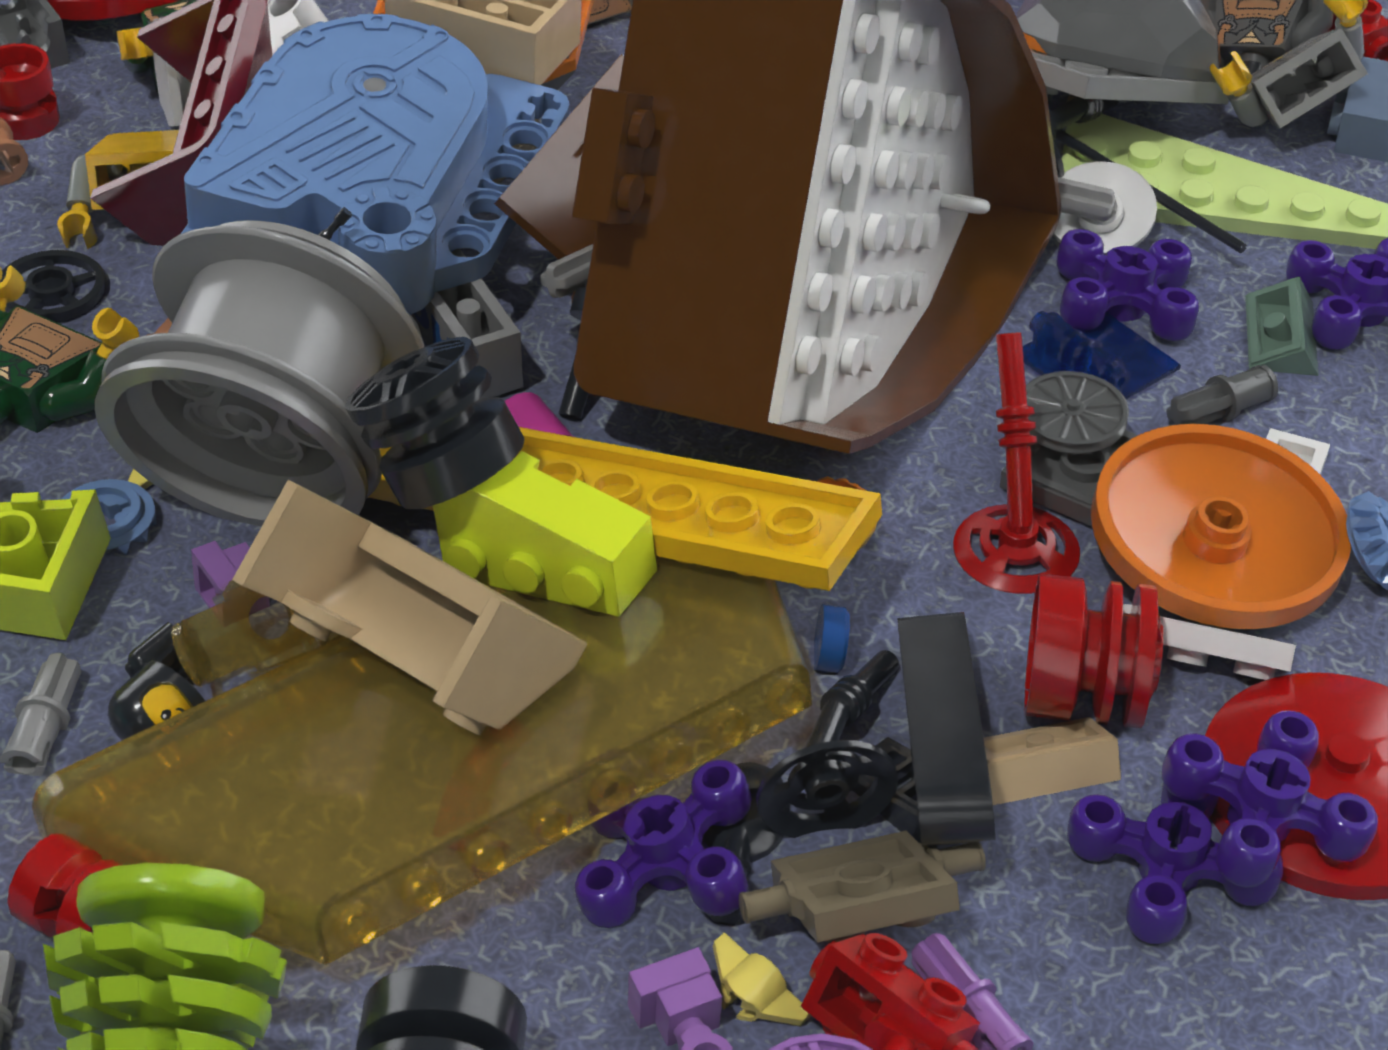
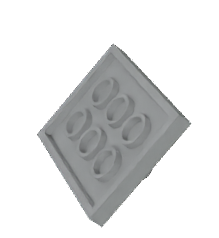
M1030 49L1046 85L1047 94L1057 95L1059 91L1084 99L1211 104H1228L1229 101L1227 95L1222 92L1217 82L1157 78L1057 58Z

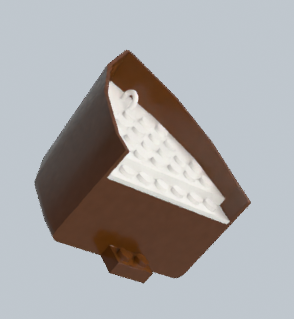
M633 0L619 90L592 88L572 217L597 222L574 360V376L577 384L584 391L593 395L848 454L870 448L934 412L975 365L1008 319L1056 230L1061 214V198L1046 85L1012 6L1005 0Z

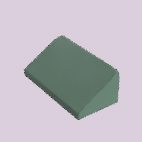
M1295 277L1245 295L1249 369L1256 365H1266L1273 372L1319 376L1317 347L1311 328L1314 317L1313 302L1301 278Z

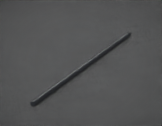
M1060 130L1055 133L1058 141L1092 162H1113L1065 131ZM1150 185L1158 203L1238 253L1245 251L1246 243Z

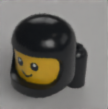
M169 622L165 623L129 653L125 670L131 678L115 691L108 705V719L113 731L125 745L139 753L154 754L164 751L172 745L174 740L190 729L202 724L211 715V711L201 694L187 681L188 677L201 666V663L196 655L184 645L186 640L183 635Z

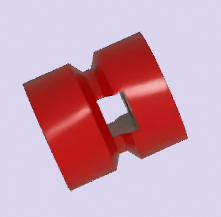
M12 43L0 46V117L10 126L13 132V140H29L41 137L51 132L60 120L57 97L52 89L54 82L47 53L40 47L27 43Z
M64 833L51 834L40 840L25 855L17 867L8 892L7 904L10 914L48 937L77 928L93 933V928L85 924L79 915L76 901L78 884L91 873L122 865L112 859L103 860L102 856L94 849Z

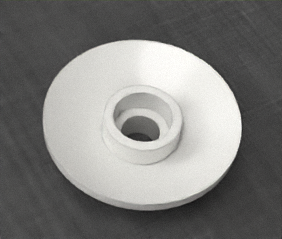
M1100 161L1075 166L1066 171L1064 176L1061 177L1111 189L1115 194V203L1110 218L1104 222L1061 212L1057 228L1053 233L1054 238L1059 243L1063 235L1070 230H1089L1101 237L1104 243V254L1107 256V252L1115 247H1136L1151 232L1156 220L1157 201L1150 184L1138 172L1118 163Z

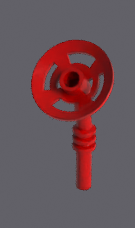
M1015 332L996 335L1002 408L996 410V417L1003 419V422L997 425V430L1004 434V437L999 439L998 442L1000 447L1006 449L1007 504L990 506L968 516L956 530L953 549L956 559L963 570L981 584L1008 593L1032 594L1035 593L1039 574L1071 577L1079 564L1080 547L1073 531L1062 520L1044 510L1033 507L1031 446L1037 443V436L1030 434V431L1036 429V423L1029 420V417L1034 415L1035 411L1034 407L1027 405L1022 333ZM1008 514L1007 516L1000 518L998 520L992 518L995 516ZM1051 527L1062 539L1064 555L1055 550L1056 537ZM1038 531L1044 536L1046 545L1037 541ZM971 534H980L979 546L986 557L984 561H981L972 550L970 544ZM990 535H999L998 549L992 544ZM1038 561L1047 570L1034 575H1011L1004 573L1008 564L1022 566L1034 564Z

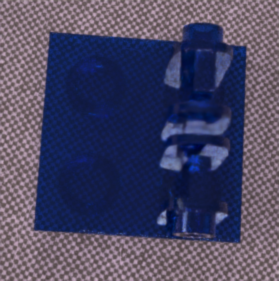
M1040 311L1034 315L1029 324V329L1033 332V339L1023 346L1024 363L1041 376L1058 371H1075L1091 374L1111 383L1122 393L1125 399L1132 397L1181 368L1180 363L1107 312L1102 324L1096 329L1081 331L1073 329L1056 312L1046 313L1045 311Z

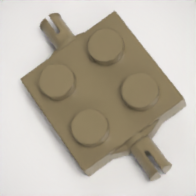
M901 831L770 860L773 886L745 893L740 892L739 907L746 924L787 914L789 917L794 916L801 921L817 943L823 941L829 943L833 941L839 942L865 934L866 931L892 925L919 927L932 922L936 915L960 910L957 882L952 876L978 870L984 871L986 867L985 854L980 842H968L938 849L935 846L922 847L907 831Z

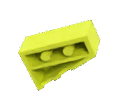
M523 451L491 478L463 494L433 505L443 561L485 585L620 617L657 572L651 516L578 479L570 486L538 470L540 460Z

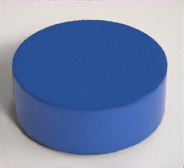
M825 604L820 606L814 636V670L838 673L844 667L850 631V614L846 607Z

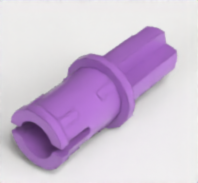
M940 933L931 934L911 951L912 964L924 980L931 977L945 980L959 988L966 996L967 1002L963 1010L980 1022L971 1040L979 1050H1018L1017 1048L1032 1050L1034 1043L1031 1038L1014 1022L995 997L997 988L990 979L980 980L945 935Z

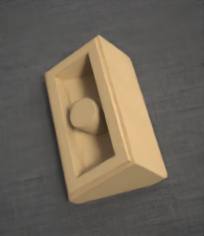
M1090 717L984 738L993 805L1121 780L1118 739Z

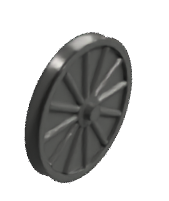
M1058 371L1039 376L1026 385L1027 405L1034 407L1035 414L1030 416L1029 420L1036 423V429L1030 431V434L1037 436V443L1044 447L1065 453L1081 454L1096 452L1116 443L1126 430L1129 416L1127 401L1115 386L1100 377L1082 372Z

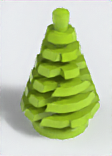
M169 863L113 866L89 874L78 884L76 901L79 915L85 924L93 928V933L77 928L53 936L54 948L43 944L49 989L57 991V994L60 995V999L50 995L49 1001L58 1033L68 1038L66 1040L67 1050H248V1048L254 1046L256 1037L263 1039L272 1018L271 1004L268 1003L269 996L278 999L285 979L287 960L280 957L282 950L255 937L246 938L263 923L265 896L262 889L248 879L222 870Z

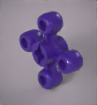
M1085 229L1068 231L1061 239L1056 260L1059 272L1071 280L1064 288L1059 311L1062 321L1073 329L1090 331L1100 326L1104 317L1126 322L1137 320L1147 313L1150 316L1149 325L1152 332L1158 337L1170 341L1186 339L1194 330L1199 311V302L1192 292L1181 288L1187 281L1192 262V253L1189 247L1178 240L1160 239L1154 242L1148 251L1132 246H1119L1108 251L1106 256L1104 254V243L1098 234Z
M1388 238L1378 244L1374 254H1360L1350 258L1346 268L1335 263L1333 250L1322 242L1306 240L1294 246L1286 267L1287 280L1300 277L1308 293H1317L1327 288L1335 294L1321 300L1315 310L1311 328L1312 336L1318 344L1329 349H1345L1353 344L1360 327H1372L1385 321L1386 317H1388Z
M1289 710L1272 715L1261 731L1257 743V752L1250 756L1245 766H1238L1225 761L1220 747L1212 739L1196 733L1185 734L1177 738L1166 753L1162 766V780L1172 795L1182 800L1199 801L1212 794L1230 803L1227 815L1230 825L1219 842L1216 864L1224 878L1234 885L1245 888L1256 887L1268 880L1279 860L1281 841L1286 839L1292 828L1305 830L1313 834L1317 847L1324 855L1342 862L1354 861L1362 857L1376 835L1378 816L1374 807L1366 799L1356 794L1339 793L1325 800L1308 792L1310 775L1307 768L1316 754L1319 745V732L1315 723L1300 712Z
M713 760L699 767L691 781V794L683 803L670 795H655L642 800L636 785L629 777L620 773H605L589 783L586 787L583 801L592 827L598 834L606 838L620 839L625 837L627 839L626 849L618 860L601 859L593 861L586 865L577 876L575 882L576 899L582 913L590 923L602 928H613L628 921L636 909V894L647 882L658 889L667 891L688 886L693 902L702 912L711 916H725L740 908L739 893L748 892L746 874L741 861L728 849L723 847L704 849L701 845L703 835L710 826L727 827L741 821L749 812L751 805L749 785L744 773L735 763L727 760Z
M1164 782L1161 791V804L1152 809L1146 822L1126 817L1122 807L1114 799L1099 794L1088 795L1077 801L1069 815L1067 840L1071 849L1079 857L1087 861L1100 862L1108 860L1118 853L1134 858L1138 862V870L1143 879L1138 881L1130 892L1126 910V921L1130 931L1138 939L1149 944L1159 945L1168 943L1178 936L1187 915V896L1185 892L1195 887L1200 879H1212L1222 883L1226 893L1234 901L1242 905L1258 906L1267 903L1275 896L1282 880V856H1279L1276 867L1268 880L1256 887L1245 888L1227 881L1220 873L1216 864L1219 843L1211 839L1212 826L1208 820L1217 806L1219 796L1210 794L1199 801L1182 800L1172 795L1165 787Z

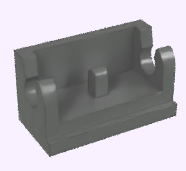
M11 0L8 4H0V46L12 43H27L38 46L46 51L51 69L70 63L62 19L47 0Z

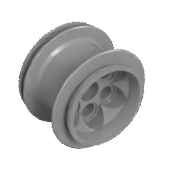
M255 220L233 221L218 226L190 230L171 239L156 256L152 270V281L157 299L172 325L168 333L140 336L128 340L114 349L106 359L102 370V384L95 398V414L99 427L107 441L133 469L151 483L175 498L219 518L262 527L288 480L359 515L366 498L375 491L381 480L382 472L379 469L382 457L379 449H371L365 444L361 437L365 425L359 426L352 421L345 409V404L348 397L362 383L385 366L412 351L424 347L420 333L407 314L398 294L382 275L349 250L317 234L289 225Z

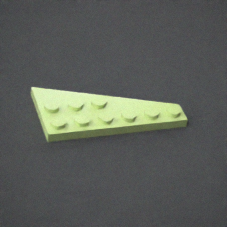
M1101 114L1095 120L1081 124L1073 123L1066 128V133L1113 162L1138 172L1150 185L1225 231L1305 241L1315 240L1322 243L1376 249L1382 240L1388 238L1387 203ZM1064 144L1062 155L1064 173L1075 166L1092 162ZM1157 202L1155 222L1197 227Z

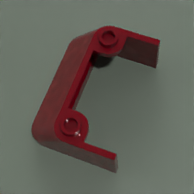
M197 0L140 28L137 38L191 82L175 146L171 155L93 189L90 199L150 245H165L171 239L180 235L188 224L184 186L185 174L204 147L208 148L221 129V123L235 103L239 104L251 87V81L265 61L268 62L273 55L267 0Z

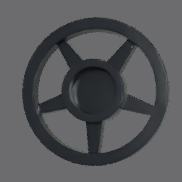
M68 250L41 251L21 257L2 270V279L0 281L1 283L6 277V271L10 265L20 274L45 265V267L31 272L26 281H24L25 291L23 294H28L30 298L27 305L24 307L15 302L7 303L5 312L9 313L18 305L54 322H63L86 314L101 301L106 291L105 275L99 263L87 255ZM54 264L77 266L88 271V273L73 276L68 269L54 266ZM96 280L92 290L82 299L78 300L73 296L75 288ZM64 305L58 308L42 309L44 306Z

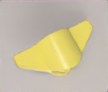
M725 932L714 941L713 951L721 982L720 989L723 1009H726L736 998L742 1000L740 1005L742 1010L736 1016L738 1020L755 1021L759 1018L801 1026L810 1018L811 1015L800 1007L802 1002L787 989L783 975L769 959L758 953H751L749 955Z

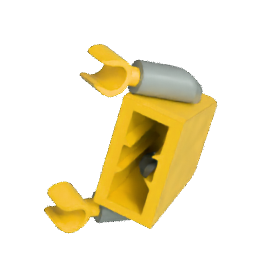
M179 130L109 134L87 153L78 156L71 166L66 207L70 211L61 215L57 221L58 230L66 248L69 247L71 237L77 234H83L87 249L94 246L97 242V234L88 213L94 210H103V208L90 199L92 190L171 155Z

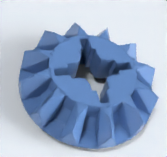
M105 479L89 482L73 489H96L103 515L105 514L109 519H115L114 524L107 526L111 540L105 553L109 549L116 548L119 552L127 555L130 542H147L149 527L156 525L157 521L154 501L144 488L125 480ZM71 491L67 493L62 499H70Z
M1368 491L1353 497L1349 501L1346 518L1347 534L1353 552L1365 573L1374 582L1388 590V502Z

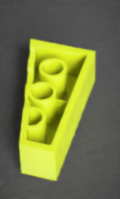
M96 489L71 491L70 499L41 500L39 492L12 493L11 502H0V630L67 640L111 540Z

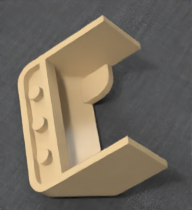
M290 480L286 482L232 579L243 587L279 601L293 609L294 613L289 622L304 632L322 641L327 640L331 631L345 636L433 688L437 693L432 701L446 708L443 716L477 735L483 733L486 725L499 730L506 726L572 671L588 644L409 541Z

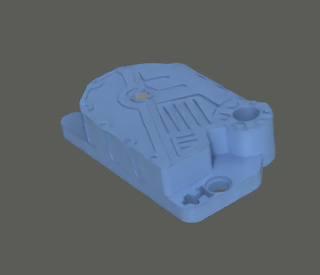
M357 14L354 17H345L324 23L322 21L317 22L286 38L284 44L277 49L270 60L264 62L252 79L251 87L239 104L235 103L221 123V129L208 148L204 147L185 174L184 186L188 224L181 234L190 230L218 226L233 221L255 220L289 225L318 235L322 230L329 227L334 221V217L345 207L352 213V217L333 233L330 241L360 257L382 275L398 294L406 312L411 315L424 309L433 299L435 292L476 281L485 277L492 269L516 225V222L494 204L509 185L497 184L492 180L503 177L515 179L569 116L568 98L562 92L553 88L502 75L486 74L482 64L468 47L449 35L446 30L433 24L430 26L389 14ZM542 117L541 124L535 122V119H540ZM531 144L538 148L526 151L515 149L512 146ZM488 212L497 214L500 218L485 221L478 220L473 215ZM469 248L477 250L480 254L466 258L453 255L451 252L456 249Z

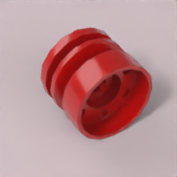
M1039 574L1034 594L1025 680V689L1027 690H1025L1024 716L1069 721L1076 707L1079 691L1092 692L1096 723L1107 725L1111 716L1114 695H1122V722L1124 727L1142 728L1145 723L1150 700L1158 687L1163 653V625L1161 624L1158 611V590L1156 586L1138 584L1135 589L1131 612L1126 614L1123 613V586L1121 582H1110L1103 598L1101 610L1098 611L1088 609L1087 590L1083 578Z

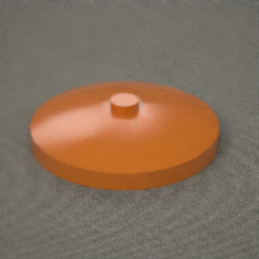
M1180 424L1144 432L1124 443L1110 456L1100 473L1092 499L1091 523L1094 536L1102 554L1114 571L1134 590L1138 584L1156 586L1159 607L1183 618L1206 625L1231 629H1262L1285 625L1299 620L1314 612L1329 599L1338 586L1350 557L1351 544L1346 529L1347 514L1339 497L1328 482L1312 466L1286 448L1258 435L1234 428L1209 424Z

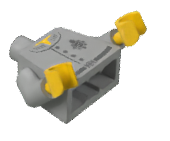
M1323 0L1324 4L1337 16L1335 30L1302 42L1253 74L1249 72L1236 51L1231 52L1233 60L1227 66L1217 69L1214 63L1211 64L1209 71L1222 92L1227 95L1239 120L1250 127L1259 126L1269 120L1273 126L1281 129L1367 75L1368 73L1361 62L1364 54L1362 18L1360 15L1367 7L1368 0Z

